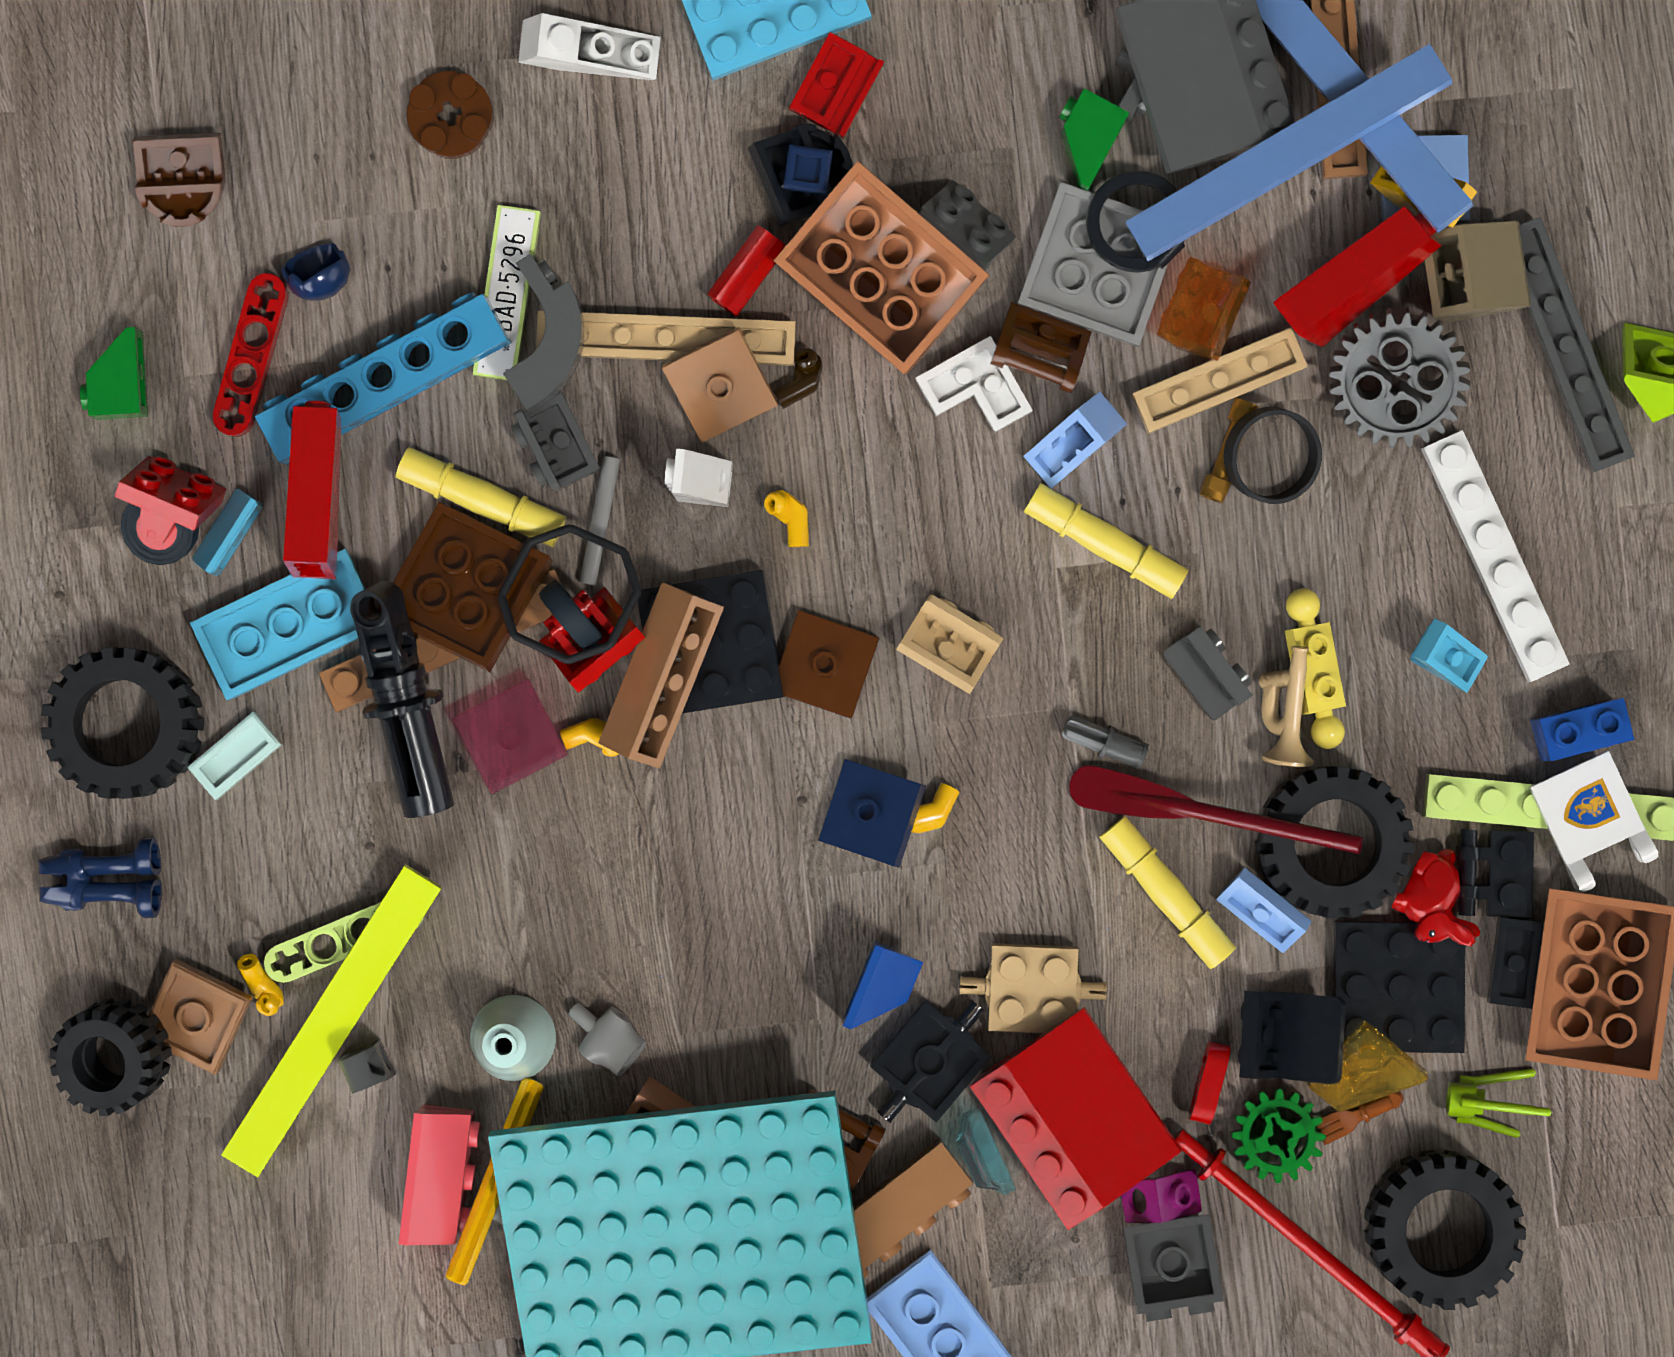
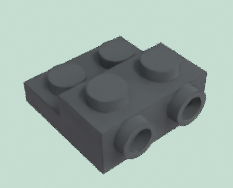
M1209 1214L1174 1219L1163 1223L1123 1227L1136 1315L1145 1313L1146 1321L1149 1322L1172 1318L1171 1309L1188 1307L1189 1315L1215 1311V1302L1224 1301Z

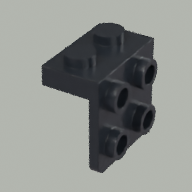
M1244 991V1002L1241 1006V1019L1243 1021L1242 1040L1238 1051L1239 1077L1249 1079L1278 1078L1322 1084L1339 1083L1342 1078L1345 1001L1341 997L1280 991Z

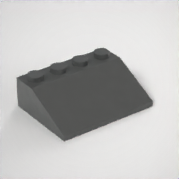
M1138 0L1114 9L1166 174L1237 157L1295 123L1256 0Z

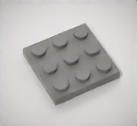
M1060 182L1017 305L1139 347L1168 264L1163 269L1158 268L1148 272L1134 273L1117 269L1105 262L1093 248L1086 227L1088 207L1095 193ZM1108 198L1100 213V229L1105 241L1114 251L1123 256L1145 258L1125 223L1127 220L1143 212V210Z

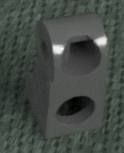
M381 1039L339 1057V1064L352 1094L386 1081L396 1075Z

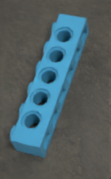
M474 292L466 294L452 302L453 310L440 317L436 313L429 314L413 324L416 330L400 337L398 333H395L376 343L378 350L364 358L360 353L340 362L338 364L340 371L325 378L323 374L316 375L300 385L302 391L287 399L286 395L282 394L264 403L262 407L265 411L256 415L255 418L278 462L288 465L290 461L293 406L304 407L307 401L330 403L331 408H337L341 416V435L511 344L512 342L488 297L484 294L476 297ZM464 324L468 330L467 340L460 346H451L447 338L449 330L454 325ZM417 345H427L430 351L428 362L421 367H414L410 361L412 349ZM380 365H388L392 371L391 381L386 386L378 388L372 380L373 372ZM350 385L354 391V399L349 406L339 408L335 402V393L341 386Z

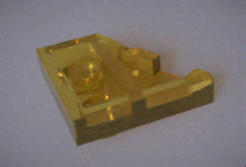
M1366 1021L1344 1042L1342 1078L1337 1084L1307 1082L1312 1091L1338 1112H1342L1424 1083L1428 1079V1075L1421 1065Z

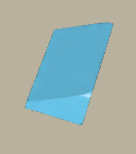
M236 489L193 555V562L209 574L221 575L263 509V503L241 489Z

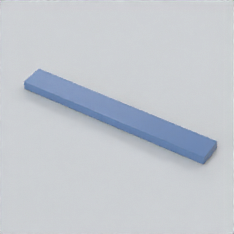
M1256 0L1264 26L1328 102L1333 101L1369 79L1303 0ZM1400 115L1359 138L1437 233L1473 207L1471 199Z
M1428 44L1137 214L1125 223L1147 261H1150L1452 85V78L1432 46Z

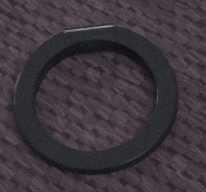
M1130 171L1112 177L1096 191L1088 207L1086 227L1093 248L1105 262L1123 271L1141 273L1158 268L1163 269L1185 247V240L1150 261H1147L1146 257H1126L1114 251L1105 241L1100 229V213L1106 200L1114 192L1126 186H1148L1156 189L1166 198L1177 192V188L1165 178L1146 171Z

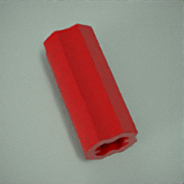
M757 225L707 293L708 297L728 313L737 317L775 266L774 259L786 245L766 229Z

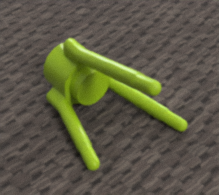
M1534 1069L1514 1070L1481 1076L1460 1075L1459 1083L1449 1082L1446 1115L1456 1117V1123L1472 1124L1518 1138L1521 1134L1519 1130L1475 1115H1483L1484 1110L1550 1116L1552 1111L1546 1107L1485 1100V1090L1477 1089L1476 1087L1534 1077L1536 1075Z

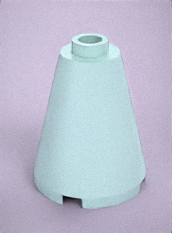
M506 995L490 1001L478 1012L471 1027L470 1044L476 1061L487 1073L502 1080L519 1081L536 1075L547 1065L554 1053L556 1032L553 1019L544 1006L530 997ZM501 1038H507L511 1041L512 1050L503 1045Z

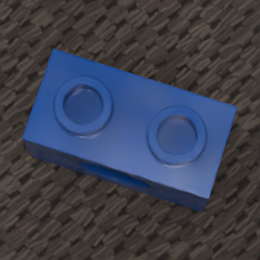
M1612 698L1530 720L1540 761H1554L1635 740L1624 698Z

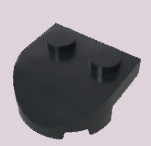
M816 124L796 125L791 131L754 142L748 147L780 227L811 217L853 167L850 153L843 141L837 135L830 136L824 131L816 129ZM789 145L833 151L827 195L785 190L783 188Z

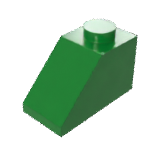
M1085 88L1078 99L1072 95L1070 96L1059 119L1065 121L1061 135L1077 188L1088 191L1120 133L1129 112Z
M126 327L86 372V384L80 386V401L82 409L88 410L89 417L96 420L148 417L143 331L138 328Z

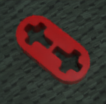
M1208 1041L1192 1095L1188 1120L1211 1125L1229 1062L1231 1050L1229 1045Z

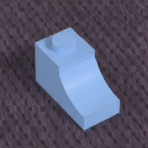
M1098 392L1076 409L1023 457L1052 489L1123 429L1127 423L1104 395Z

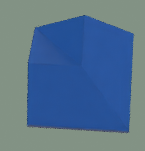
M875 940L843 1017V1027L853 1029L907 1003L923 962Z

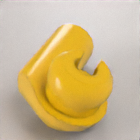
M777 490L770 492L764 499V508L769 514L774 515L787 525L788 547H809L807 507L787 491Z
M590 718L559 730L567 750L590 742L602 748L605 756L614 757L619 755L598 744L606 724L605 721L599 718Z
M940 783L932 802L920 805L911 832L920 834L941 828L945 824L960 792L947 784Z
M255 954L243 955L237 961V967L251 994L257 999L255 1003L256 1009L266 1016L276 1014L279 1007L284 1003L283 991L264 971Z

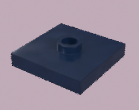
M845 759L818 841L900 868L926 785Z

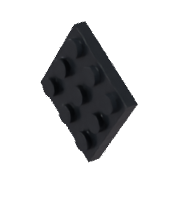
M764 570L671 585L724 607L682 714L785 697ZM660 587L641 590L638 607L642 631Z
M1334 921L1333 997H1341L1346 1003L1343 1052L1465 1053V945H1460L1450 938L1434 943L1420 941L1415 937L1417 922Z

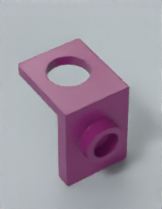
M1188 1169L1154 1179H1143L1121 1195L1126 1223H1163L1202 1212L1195 1169ZM1135 1189L1142 1191L1146 1198V1209L1143 1213L1139 1212L1134 1206L1133 1192Z

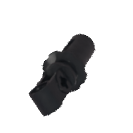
M380 581L357 593L352 598L350 604V612L354 619L359 639L360 655L368 675L365 677L366 686L372 689L371 692L374 697V702L365 706L362 714L365 719L378 718L380 720L404 817H424L442 812L454 805L430 705L441 701L443 694L440 689L426 688L423 678L426 670L424 664L419 662L416 638L410 626L402 590L393 582ZM374 598L380 603L382 612L376 608Z

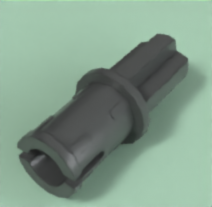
M1070 716L1067 719L1062 731L1064 739L1096 751L1097 757L1103 758L1105 755L1138 770L1141 768L1148 752L1149 744L1115 732L1114 727L1111 725L1106 729L1076 716Z

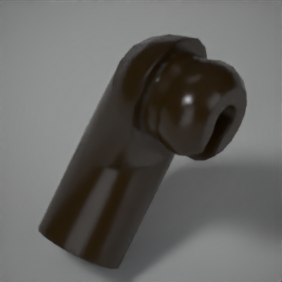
M803 348L796 353L792 381L773 390L783 409L813 394L818 389L823 365L821 357L813 349Z

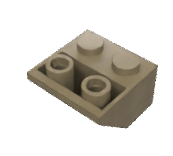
M1518 221L1461 224L1453 228H1444L1439 233L1433 234L1442 245L1425 260L1433 318L1441 319L1445 323H1453L1531 307Z

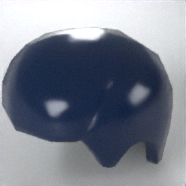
M334 243L315 246L300 252L281 267V272L292 293L301 299L309 301H321L335 296L347 284L351 271L344 251L339 250Z

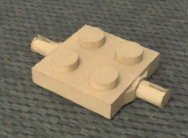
M992 943L991 965L986 973V978L960 976L959 994L985 995L989 1007L988 1031L1044 1033L1074 1014L1080 999L1106 1001L1107 983L1081 982L1078 974V947Z

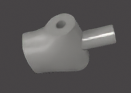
M580 1002L575 1004L568 1013L569 1017L588 1032L578 1051L590 1062L606 1067L616 1076L622 1075L634 1063L647 1044L633 1028L630 1019L615 1007L611 1006L599 1019Z

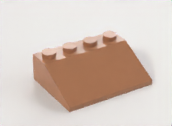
M859 161L854 164L774 259L777 265L903 374L911 372L990 276Z
M1549 888L1526 1061L1658 1081L1674 965V906Z

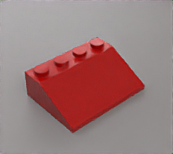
M1085 1007L980 1073L970 1085L1067 1230H1070L1105 1208L1182 1151Z

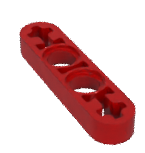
M263 273L257 275L251 280L247 288L214 406L213 422L215 427L230 437H240L247 434L254 424L289 298L288 288L279 277L273 274ZM269 282L273 283V289L279 293L277 300L270 299L267 304L266 312L274 314L272 321L261 315H250L253 307L261 311L263 298L257 295L259 288L266 289ZM254 323H262L268 330L266 342L258 347L250 346L245 339L247 328ZM243 364L252 365L257 373L255 383L248 388L238 387L233 379L235 370ZM229 390L241 396H251L249 404L242 400L240 401L238 413L244 416L243 423H235L233 429H228L229 422L223 419L224 412H232L236 399L233 397H227Z

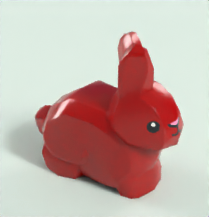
M1443 849L1437 853L1424 851L1416 863L1404 891L1398 893L1391 908L1404 913L1410 920L1418 923L1415 929V937L1420 941L1434 943L1450 938L1460 945L1471 947L1476 942V937L1480 936L1479 927L1472 922L1456 918L1451 911L1460 895L1459 872L1453 865L1456 860L1455 852L1451 849Z

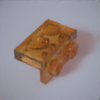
M1190 257L1184 270L1178 276L1177 287L1168 308L1161 317L1157 336L1178 350L1218 361L1251 282L1243 276L1208 267L1199 259Z

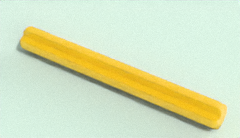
M524 1078L521 1081L503 1129L530 1125L544 1089L540 1082L530 1078ZM492 1157L446 1272V1278L449 1281L460 1285H466L470 1279L499 1204Z

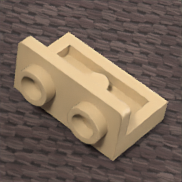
M930 594L896 650L970 694L1003 641V638L995 633L994 629L987 623L975 621L960 612L949 600L937 598Z

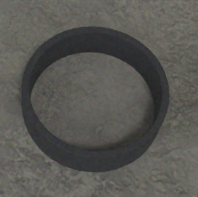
M1263 407L1244 415L1231 429L1224 447L1225 470L1232 484L1246 496L1268 504L1286 503L1305 493L1314 483L1322 462L1321 442L1311 423L1301 415L1279 407ZM1270 415H1288L1301 426L1306 435L1309 448L1306 468L1299 480L1286 491L1270 496L1257 495L1247 488L1239 475L1237 468L1239 443L1245 432L1258 420Z

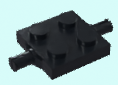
M972 999L956 1019L942 1014L925 1000L870 1065L873 1070L888 1082L893 1091V1094L877 1110L883 1117L895 1105L885 1116L886 1121L892 1123V1120L902 1108L908 1104L921 1109L937 1123L991 1059L992 1056L974 1041L970 1031H968L985 1012L984 1009L978 1006L972 1015L967 1018L977 1006V1003Z

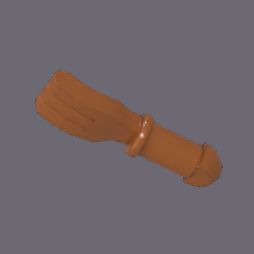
M1390 1089L1385 1094L1363 1104L1358 1103L1357 1109L1348 1110L1342 1108L1322 1116L1323 1122L1316 1126L1319 1132L1326 1135V1140H1322L1324 1145L1353 1132L1357 1124L1363 1120L1368 1123L1370 1119L1393 1108L1396 1110L1402 1105L1404 1096L1401 1091Z

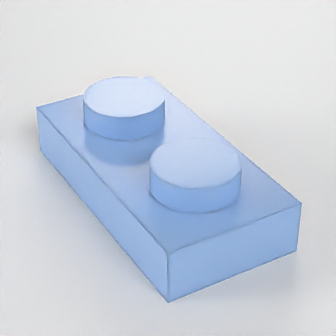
M1245 867L1222 889L1216 899L1282 953L1307 931L1312 922Z

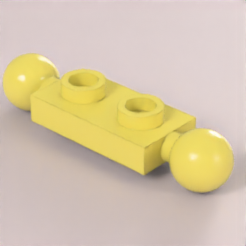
M1300 588L1294 590L1286 600L1288 615L1298 623V628L1285 631L1290 662L1293 654L1292 646L1309 648V652H1307V671L1302 715L1315 713L1316 720L1313 722L1310 730L1311 738L1320 748L1332 749L1337 747L1345 736L1343 723L1340 719L1333 716L1332 709L1346 707L1330 622L1315 624L1314 618L1320 610L1318 596L1310 589Z

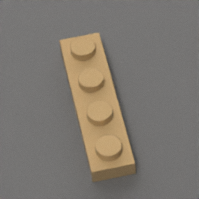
M1291 327L1132 393V398L1145 429L1150 434L1302 371L1308 365Z

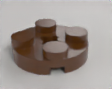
M456 71L438 72L428 76L411 90L406 113L407 123L412 136L419 145L428 152L445 159L463 158L481 147L483 141L488 136L489 130L491 131L494 122V112L487 92L472 76ZM451 104L454 109L461 108L462 115L456 117V125L449 126L446 120L439 121L438 115L444 112L443 106Z

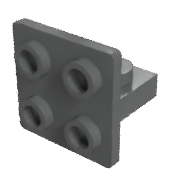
M951 181L918 211L922 217L985 271L1016 238V235L1009 230L1007 223L1001 217L991 214L977 201L972 191L958 185L955 181Z

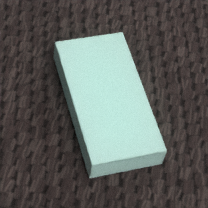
M252 712L187 768L214 800H218L283 744L258 714Z

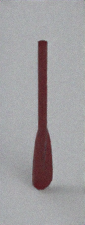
M1083 766L1079 768L1071 777L1069 784L1070 795L1074 802L1087 809L1144 818H1195L1359 854L1362 848L1363 837L1198 802L1161 784L1102 767Z

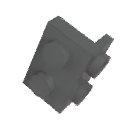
M562 392L531 414L522 409L514 412L518 423L511 426L522 449L530 446L537 460L530 464L541 487L549 484L551 490L556 493L601 470Z
M1199 626L1163 652V657L1209 718L1217 720L1234 706H1240L1253 696L1247 688L1252 684V681L1238 663L1231 667L1221 654L1226 650V647L1218 635L1211 628L1205 632Z

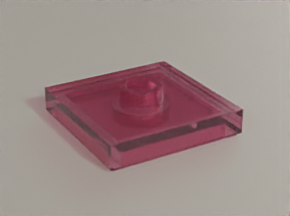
M526 679L452 718L491 795L569 755L530 679Z

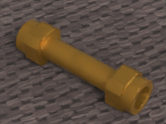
M1234 399L1227 416V420L1231 421L1212 473L1211 475H1205L1199 493L1200 496L1223 504L1231 482L1227 481L1228 475L1224 465L1226 439L1237 421L1247 413L1258 409L1259 406L1242 399Z

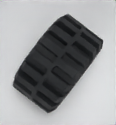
M113 998L104 999L68 1019L62 1024L63 1029L56 1032L53 1041L57 1045L50 1049L49 1058L56 1060V1064L50 1067L52 1076H59L61 1082L56 1084L60 1093L66 1090L70 1094L67 1101L73 1106L82 1103V1111L92 1114L98 1110L99 1116H109L114 1112L118 1115L146 1099L164 1082L162 1077L169 1073L171 1064L165 1062L167 1058L172 1056L171 1046L164 1045V1040L169 1038L166 1029L161 1031L158 1029L156 1024L160 1020L155 1014L150 1017L145 1014L147 1007L140 1003L131 1007V1000L121 998L116 1002ZM98 1037L110 1040L120 1049L125 1060L124 1076L116 1075L103 1066L97 1054Z

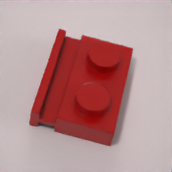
M830 32L790 104L789 110L844 139L885 61L867 54L868 52Z

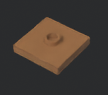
M739 327L662 365V370L701 443L778 406V400Z
M175 959L170 965L148 1017L155 1014L160 1021L156 1025L160 1031L166 1029L169 1038L164 1040V1045L171 1046L172 1054L216 1075L223 1066L253 996L179 959Z

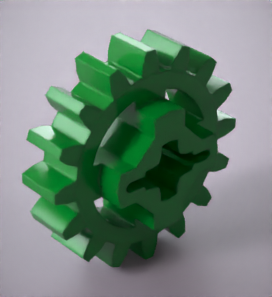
M1281 1088L1274 1089L1273 1098H1268L1260 1090L1257 1092L1259 1102L1255 1105L1246 1099L1243 1101L1245 1108L1248 1110L1245 1116L1242 1114H1234L1233 1116L1241 1124L1240 1129L1230 1131L1232 1138L1241 1140V1144L1234 1147L1233 1152L1236 1156L1247 1155L1242 1163L1246 1170L1253 1168L1255 1165L1258 1166L1256 1171L1258 1179L1263 1180L1268 1172H1272L1275 1183H1281L1283 1173H1288L1294 1181L1298 1180L1297 1168L1302 1166L1304 1169L1311 1171L1313 1167L1308 1161L1311 1155L1321 1157L1323 1154L1315 1147L1316 1141L1326 1140L1324 1133L1315 1131V1127L1320 1125L1323 1119L1320 1115L1309 1116L1314 1105L1308 1100L1299 1106L1300 1094L1292 1091L1288 1098L1285 1099ZM1276 1107L1289 1108L1300 1117L1287 1120L1280 1117ZM1260 1114L1262 1121L1258 1131L1250 1135L1251 1126ZM1271 1118L1283 1131L1288 1130V1133L1282 1136L1284 1151L1273 1140H1268L1273 1135L1272 1127L1274 1126ZM1306 1136L1304 1146L1296 1156L1294 1153L1299 1138ZM1269 1151L1276 1154L1280 1163L1266 1162L1260 1159L1256 1153L1261 1154Z

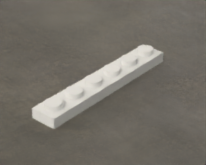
M1463 430L1422 448V453L1527 682L1535 681L1570 665Z

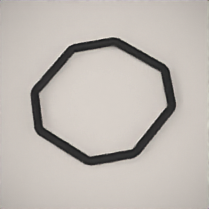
M564 525L531 537L523 544L498 592V602L509 635L514 641L565 664H572L606 652L615 646L641 595V586L630 554L625 547L575 525ZM572 533L621 555L633 592L607 642L568 656L518 633L506 596L532 546Z

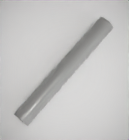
M608 456L603 457L589 532L604 539L606 537L620 459ZM588 540L579 582L596 586L603 547Z

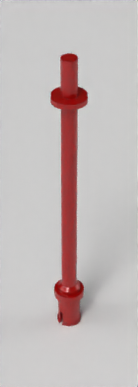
M1183 1129L1175 1135L1174 1139L1182 1151L1202 1167L1197 1178L1204 1181L1212 1175L1393 1327L1394 1340L1400 1345L1406 1343L1421 1357H1446L1451 1346L1444 1343L1422 1324L1423 1319L1418 1314H1403L1223 1163L1226 1155L1225 1150L1220 1148L1212 1154Z

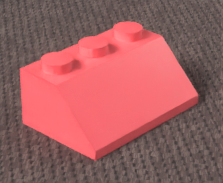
M424 1104L414 1113L399 1235L400 1245L456 1244L459 1241L471 1208L464 1207L466 1190L473 1191L476 1175V1165L469 1164L471 1147L478 1148L481 1133V1122L474 1121L475 1110Z

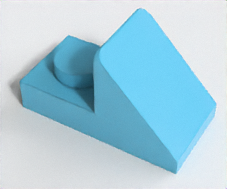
M1434 618L1421 637L1410 660L1459 690L1468 693L1488 655L1448 624Z

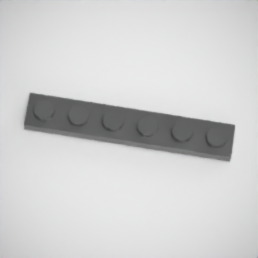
M1538 217L1520 224L1519 229L1531 307L1526 308L1591 473L1633 458L1635 457L1542 218Z

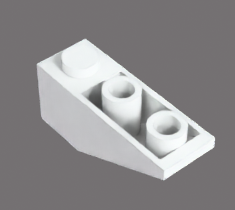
M541 13L523 20L518 63L560 71L656 80L661 37Z
M676 449L675 459L667 458L665 485H667L669 491H672L677 502L729 507L733 463L729 460L685 449Z

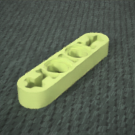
M380 903L274 946L265 956L264 967L266 973L274 981L284 983L344 960L357 941L352 930L354 923L363 917L371 919ZM424 917L422 918V920H421V922L419 923V925L417 926V928H418V927L421 925V923L423 922ZM320 934L330 935L336 942V952L330 958H320L313 950V942ZM303 941L305 955L313 965L306 968V961L304 959L290 966L292 973L289 975L286 974L284 969L276 970L274 962L279 960L278 952L283 951L285 956L301 952L302 950L297 946V943Z

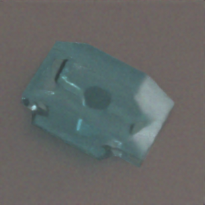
M979 1106L963 1113L956 1141L976 1187L991 1189L1003 1195L1015 1191V1185Z

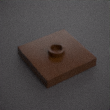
M798 610L779 665L784 696L852 719L879 637Z

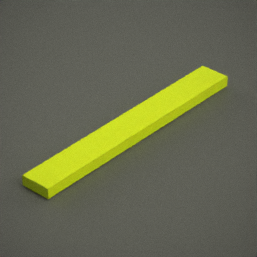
M404 865L221 1156L254 1176L259 1177L435 900L442 886L410 866Z

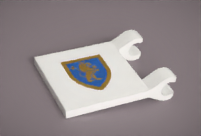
M1609 751L1529 787L1562 857L1575 890L1586 892L1593 889L1596 885L1583 858L1626 838L1629 839L1633 853L1639 862L1649 863L1658 858V851L1644 828Z

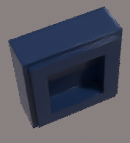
M789 145L783 188L785 190L827 195L833 151Z

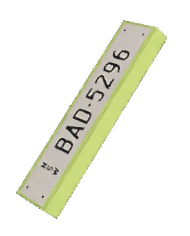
M502 205L497 207L484 295L488 297L512 343L474 363V376L507 380L503 373L519 364L531 286L516 262L529 254L535 260L541 220L540 211Z

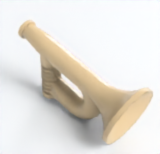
M1292 646L1293 654L1289 669L1265 672L1259 677V684L1263 688L1261 713L1264 725L1271 733L1280 736L1276 745L1262 755V760L1282 766L1310 767L1314 764V760L1305 752L1300 740V724L1307 671V652H1309V648ZM1282 687H1287L1285 711L1281 719L1279 716L1280 692Z

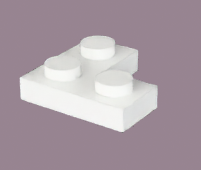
M991 336L915 378L936 417L974 396L992 430L996 433L1033 411L1008 366L1004 365L1003 368H999L990 364L996 348V344Z

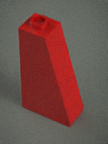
M1404 206L1275 300L1273 304L1300 337L1320 347H1324L1442 246L1433 236L1436 230L1421 212L1416 215Z
M324 401L305 402V407L293 406L283 562L293 578L336 579L341 416L337 408H331V404Z

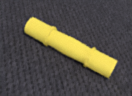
M408 447L396 472V479L433 494L436 499L442 496L473 513L509 526L508 531H516L529 538L564 526L567 518L565 515L529 500L525 495L519 498L488 481L454 469L453 463L449 462L447 464L411 447ZM559 537L543 542V544L553 548Z
M1039 484L1024 510L1025 514L1058 532L1060 537L1063 538L1067 535L1095 555L1130 572V578L1138 579L1170 599L1174 597L1189 569L1156 551L1152 545L1149 544L1145 547L1114 525L1081 509V503L1076 504L1046 485Z
M1126 816L1120 818L1099 836L1126 869V874H1133L1154 904L1180 930L1178 933L1179 937H1183L1209 969L1216 967L1236 949V946L1209 916L1210 912L1208 910L1203 911L1182 882L1155 854L1157 849L1155 847L1152 848Z

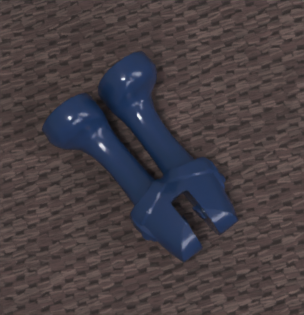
M143 837L139 839L135 850L128 854L86 856L83 850L72 848L63 849L57 855L38 860L39 874H52L63 877V874L67 875V886H63V883L39 887V902L60 906L65 911H79L85 908L87 902L122 901L136 905L137 912L145 919L156 918L159 914L162 900V883L159 879L142 880L139 882L91 881V876L109 874L159 875L162 863L159 845L155 838Z

